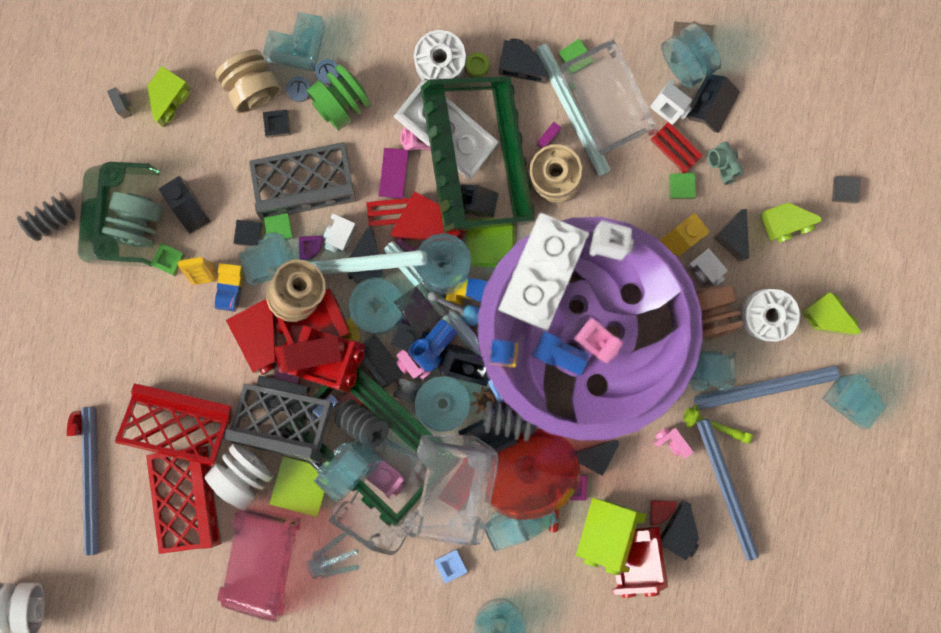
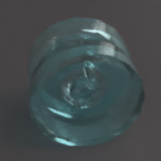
M691 23L679 32V37L673 35L661 44V50L669 68L675 77L687 88H692L701 82L703 75L710 76L721 68V59L714 43L697 24Z
M442 233L432 235L424 240L417 249V251H425L427 253V263L416 266L418 279L426 289L444 295L454 293L464 286L470 274L471 257L468 248L462 240L454 235ZM441 262H446L448 264H445L443 268L439 267V264Z
M380 278L367 279L358 284L351 293L349 300L350 316L356 325L368 333L376 335L387 334L396 329L404 317V298L398 288L388 280ZM376 303H380L383 308L378 309V312H375L373 308Z
M446 376L434 377L425 382L417 392L415 400L416 413L421 422L432 430L440 432L453 430L460 426L468 416L470 409L469 394L464 385L456 379ZM441 399H445L448 402L445 409L438 406Z

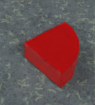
M73 411L68 418L66 436H81V411Z
M651 500L650 525H659L666 521L674 513L677 501Z

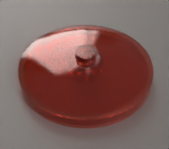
M537 428L534 435H531L528 441L524 440V433H521L517 439V444L482 460L479 470L481 490L489 505L504 516L530 520L549 515L566 504L578 486L580 464L573 446L563 436L550 434L543 429Z

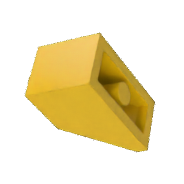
M694 213L659 241L676 257H679L710 233V231Z

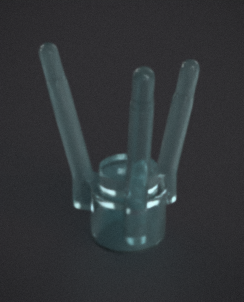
M349 529L337 536L322 549L312 553L313 558L306 561L308 571L313 579L320 576L324 579L331 575L359 569V565L332 569L333 564L358 554L357 549L330 560L327 555L322 556L351 532Z

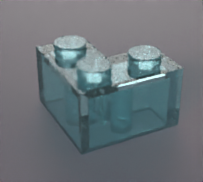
M298 12L293 35L268 30L263 51L267 62L315 72L325 30L323 18Z
M269 233L263 237L264 239L258 241L259 245L247 247L245 252L239 253L246 280L250 285L253 286L272 280L280 266L285 262L295 260L291 244L282 233Z
M860 374L840 375L839 380L832 384L822 400L860 429L868 430L887 406L881 402L882 397L869 386V380Z
M350 441L347 444L343 442L334 451L335 457L331 462L326 461L317 470L319 475L314 482L334 502L343 500L359 481L367 479L383 460L371 448H366L357 441Z
M532 494L521 500L522 505L517 503L506 508V512L500 509L489 515L490 520L483 523L482 526L494 552L526 542L558 522L546 494L537 498L535 494Z

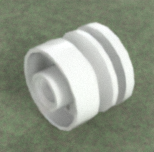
M444 30L431 31L421 37L415 46L414 52L417 75L421 80L425 79L427 81L429 79L461 78L464 73L466 53L460 39L453 33ZM437 57H443L446 59V61H444L443 63H437L434 61V59Z
M761 289L754 291L744 299L740 306L741 315H739L740 321L743 320V329L748 335L759 340L777 342L786 339L794 333L799 324L800 311L797 302L790 294L782 290ZM770 309L772 317L768 321L766 319V312Z
M232 444L229 448L232 455L225 453L222 456L228 467L215 464L205 476V480L224 501L244 511L256 498L255 493L250 487L253 486L263 490L265 488L263 481L270 482L273 474L254 453L245 450L237 444Z
M0 582V633H39L45 612V596L42 585L40 583H20L16 587L12 582L5 584Z

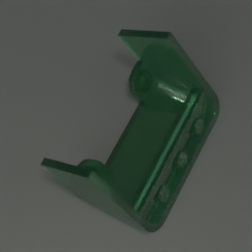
M106 162L92 166L85 171L78 240V255L81 260L90 264L153 267L151 265L152 262L144 258L119 257L120 248L118 242L114 238L102 234L101 231L103 227H107L105 218L108 217L110 187L119 186L124 181L125 174L159 176L160 171L149 163Z

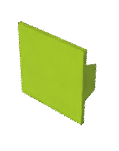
M466 218V222L490 220L481 218ZM515 226L467 230L466 267H497L499 261L515 246Z
M283 456L269 504L318 517L328 481L308 462Z

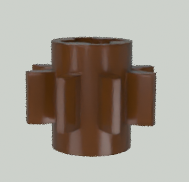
M484 386L481 387L482 393H472L477 398L470 405L478 406L476 414H479L481 410L485 411L484 406L478 404V400L482 399L483 394H486L488 398H492V408L495 401H497L492 395V390L485 392Z

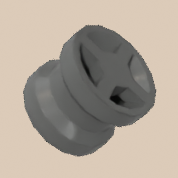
M398 378V388L392 397L416 404V393L420 390L421 384Z

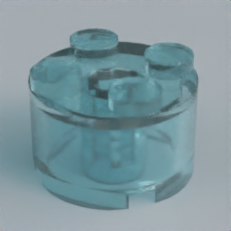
M700 351L696 369L688 385L695 391L708 390V386H716L719 390L733 389V384L737 383L736 352L728 351V355H722V351Z
M508 599L489 600L478 609L475 615L474 633H525L523 615L520 609ZM496 622H499L500 624L505 623L503 625V631H500L498 628H495Z

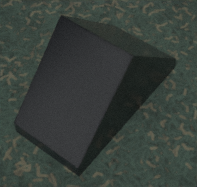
M741 209L714 237L738 261L749 259L747 209Z
M614 439L568 453L570 459L603 476L619 446V442Z

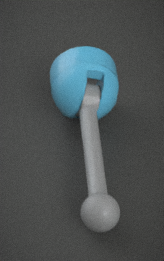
M434 291L428 294L430 301H438L460 312V317L466 324L475 326L478 323L480 308L474 305H467L461 308L439 297Z

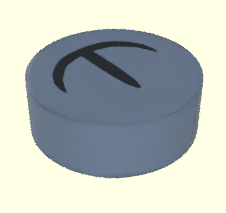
M322 60L319 62L315 69L317 79L329 86L331 83L326 74L331 72L338 80L340 77L334 69L337 64L332 60Z
M296 76L288 81L286 91L293 101L304 102L310 97L306 90L311 85L304 77Z

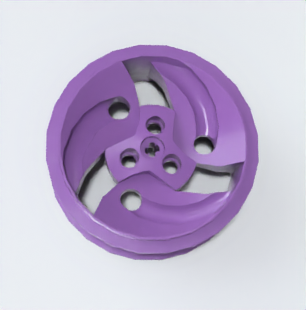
M572 217L561 222L589 233L573 269V273L582 280L567 284L548 330L546 331L498 310L530 237L528 235L521 239L499 261L485 287L478 315L479 351L482 354L487 374L490 377L489 380L493 382L505 403L510 405L511 409H514L523 419L550 434L575 440H609L636 432L661 417L683 394L698 362L702 344V314L692 280L678 258L656 237L626 222L604 217ZM601 221L632 229L630 239L634 240L631 253L627 254L622 260L599 254L595 256L590 255L593 231ZM625 284H635L639 287L642 294L639 303L629 305L622 300L621 289ZM572 300L582 301L584 309L581 313L574 314L571 312L569 305ZM667 302L672 318V330L658 342L633 352L638 336L636 315L655 310ZM590 318L596 320L605 329L610 325H614L619 329L618 339L623 342V345L619 348L618 354L608 363L593 356L575 340L581 328L585 326L583 323H587ZM543 331L564 340V343L567 345L570 343L576 344L580 351L590 355L580 376L554 364L558 370L569 376L576 377L571 397L572 419L555 415L546 408L543 389L546 363L532 356ZM492 339L518 343L516 367L489 365ZM593 374L602 375L607 381V390L599 397L593 396L587 389V380Z

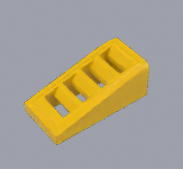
M203 257L185 259L178 262L180 270L193 285L210 283L216 280L214 263Z

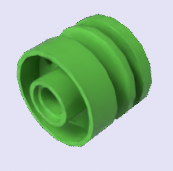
M338 64L334 67L340 77L338 80L331 72H328L326 75L331 83L329 87L318 80L306 91L314 101L312 105L327 123L330 122L337 131H340L351 122L347 113L349 108L357 115H360L361 110L356 103L359 102L365 109L369 108L371 103L366 96L364 88L354 75Z

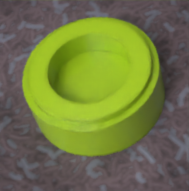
M480 52L470 54L465 62L466 72L473 78L484 77L489 71L487 56Z

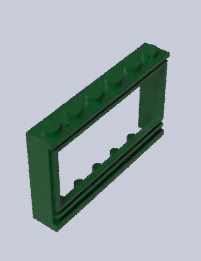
M510 76L429 79L420 88L444 233L525 225L534 221L535 209L531 203V185L527 179V162L523 155V138L519 131V114L515 108V90L511 84ZM492 90L513 217L466 222L445 92Z
M358 366L356 382L350 392L377 417L386 422L389 428L425 460L435 472L404 507L396 513L323 443L320 452L323 453L322 457L328 462L325 466L333 474L337 475L339 473L345 478L343 481L344 485L352 492L357 490L363 496L361 501L370 509L375 507L381 513L379 518L390 527L393 524L400 527L460 458L453 454L421 422L416 420L406 408L399 404L368 373ZM323 385L312 398L325 400L334 388ZM306 414L295 420L300 430L305 427L303 423L308 418ZM290 424L289 426L292 428V430L290 431V433L293 435V434H295L296 432H295V430H294L292 424ZM309 430L303 437L307 443L314 444L316 436Z

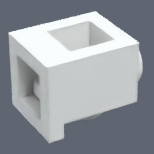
M671 79L659 92L650 108L673 125L678 118L683 120L692 108L689 104L692 99L673 85L674 81Z
M332 214L331 219L334 223L333 225L329 224L324 233V238H326L324 249L338 254L339 251L346 253L357 226L349 220Z
M601 221L593 231L590 255L595 256L599 254L622 260L627 254L631 253L634 240L630 239L632 229Z
M709 248L686 266L688 270L694 268L696 271L694 275L702 284L706 283L712 287L718 286L723 282L725 278L722 275L728 271Z

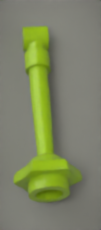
M696 404L692 408L688 407L683 416V421L686 422L687 428H691L698 421L706 419L701 417L699 407ZM710 420L713 429L728 434L732 438L741 440V442L751 444L754 435L747 432L743 433L739 429H733Z

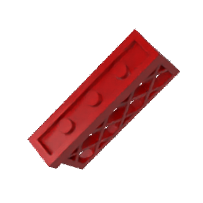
M134 383L131 390L132 397L115 442L125 446L214 466L223 441L225 429H227L233 417L231 406ZM136 404L146 406L149 413L136 419L133 411ZM163 411L171 412L174 418L163 424H160L155 416ZM188 416L195 418L198 424L184 430L180 421ZM153 417L157 427L144 433L139 423ZM212 422L221 424L219 431L211 436L208 435L204 426ZM177 423L182 432L168 439L163 429ZM137 426L141 433L140 436L134 439L124 438L126 430ZM201 428L206 438L192 444L188 435ZM161 431L166 441L158 445L150 444L147 438ZM185 437L190 447L182 451L175 450L172 443ZM209 443L213 450L210 458L200 456L196 449Z
M208 446L196 449L200 456L209 458ZM159 453L146 455L159 554L201 548L207 549L221 545L214 490L205 480V476L211 470V466L189 461L190 465L184 471L176 464L179 458L174 457L171 460L168 458L171 456ZM162 458L169 464L162 474L156 470L154 459ZM172 468L182 475L176 484H173L166 478ZM185 478L193 486L189 496L179 489ZM162 482L172 489L166 498H163L158 491V487ZM175 492L185 499L179 510L169 502ZM188 503L196 509V515L192 520L182 513ZM165 506L175 513L169 524L162 519L161 512ZM178 517L188 524L182 534L172 527ZM191 528L199 533L200 543L193 544L185 538ZM168 531L178 538L173 547H166L165 536Z

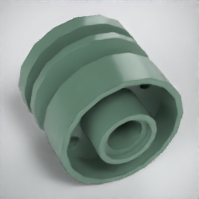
M113 192L109 209L119 215L118 218L106 217L105 222L115 225V228L103 227L101 233L119 243L134 247L153 248L154 241L144 238V235H157V232L147 227L148 222L160 223L165 207L152 202L151 199L133 193Z

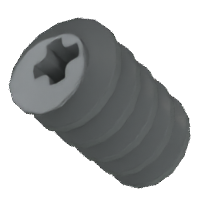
M59 192L60 201L54 196L51 197L53 205H49L46 201L42 202L44 210L35 206L34 211L36 215L26 211L27 220H24L21 216L17 217L20 227L28 237L35 241L42 240V235L49 236L51 230L54 232L59 230V225L66 226L67 220L71 222L76 220L74 208L63 193Z
M353 399L346 400L336 410V425L364 447L375 448L383 443L388 436L389 425L367 408H364L363 405L357 403V401Z
M491 401L487 402L483 421L486 433H489L491 428L495 427V435H499L502 429L505 431V437H509L511 431H514L515 439H518L521 433H524L525 441H528L530 436L534 435L537 426L523 419L514 409L512 411L510 405H505L502 409L501 404L496 403L492 408Z

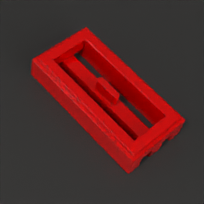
M669 122L650 139L683 173H686L703 156ZM666 131H668L694 158L692 159V158L666 133ZM662 137L677 153H679L688 162V164L685 165L678 157H676L659 140V138Z
M410 198L366 202L368 226L396 225L399 218L373 221V217L402 214L405 208L372 211V208L406 205Z

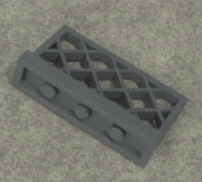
M345 142L249 161L256 202L254 203L255 210L260 220L286 213L290 215L356 202ZM341 150L342 158L337 165L327 159L331 152ZM309 156H315L320 159L313 169L303 164ZM288 160L296 164L289 174L279 169L282 163ZM324 162L334 168L327 178L317 173ZM267 165L272 169L266 178L263 179L257 175L256 167ZM300 167L309 172L303 183L293 178ZM339 171L346 176L347 183L335 185L331 180ZM276 172L286 177L279 188L269 183ZM313 176L323 181L319 189L312 190L307 187ZM289 181L300 186L295 194L288 195L283 192ZM266 185L276 191L270 199L261 200L260 193Z
M244 384L230 430L225 429L222 439L237 445L321 463L323 453L320 452L333 402ZM250 391L257 392L260 400L250 406L247 401ZM277 396L281 404L271 411L267 401ZM295 401H300L303 409L292 415L288 406ZM263 405L267 414L256 420L253 411ZM318 405L324 406L322 416L314 420L310 410ZM284 409L288 419L278 425L274 415ZM306 414L310 424L300 430L295 420ZM249 415L252 424L245 429L239 428L242 418ZM270 419L274 428L264 434L260 425ZM292 424L296 433L289 438H285L281 430ZM314 428L316 432L314 444L306 443L303 435Z

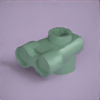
M722 142L716 148L709 151L708 162L712 168L720 169V177L724 185L735 182L737 177L745 173L741 162H738L737 150L731 148L729 142Z

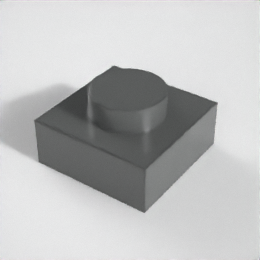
M116 87L108 90L107 93L116 113L123 119L131 116L132 113L129 107L132 106V103L127 93H122Z

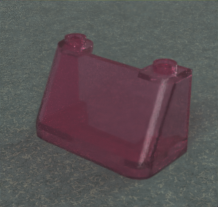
M247 508L244 511L240 509L239 512L234 513L232 527H235L225 583L224 587H220L217 601L221 602L222 608L275 623L283 617L285 604L281 603V601L285 599L286 593L284 592L293 545L296 543V538L292 537H295L297 530H300L301 517Z

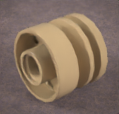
M253 49L239 53L228 59L216 70L215 76L222 83L221 86L224 91L229 92L228 98L237 113H246L260 108L280 93L281 87L274 74L267 71L269 66L263 60L264 57L260 50Z
M552 144L543 147L535 154L530 164V176L534 190L542 199L550 203H562L573 198L582 185V165L578 155L564 145ZM556 171L562 173L559 177L551 176Z
M295 259L285 262L277 269L267 288L266 301L269 309L276 317L284 321L298 322L306 319L314 312L325 294L326 282L323 274L314 264L306 260Z

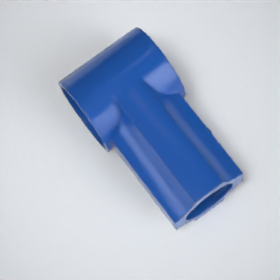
M441 319L425 339H419L411 345L409 349L410 356L424 371L434 370L440 364L441 352L457 335V331Z
M543 331L532 356L552 366L555 364L580 376L590 355L565 344L564 340Z

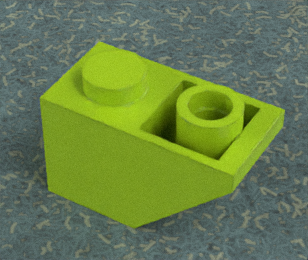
M161 66L147 86L153 119L164 127L166 123L168 124L174 119L176 115L175 110L180 103L183 104L188 99L191 87L184 80Z
M789 202L760 214L770 242L778 239V242L781 243L792 239V233L801 231V234L816 229L815 225L822 221L820 216Z
M831 292L821 295L801 311L815 331L848 336L857 335L861 332L858 328L859 323L857 319L845 311L842 307L844 303L841 298Z

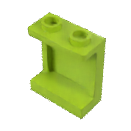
M592 497L576 556L583 558V563L589 566L598 567V565L606 567L605 572L620 576V572L629 573L630 567L625 565L638 523H645L647 514L604 499Z

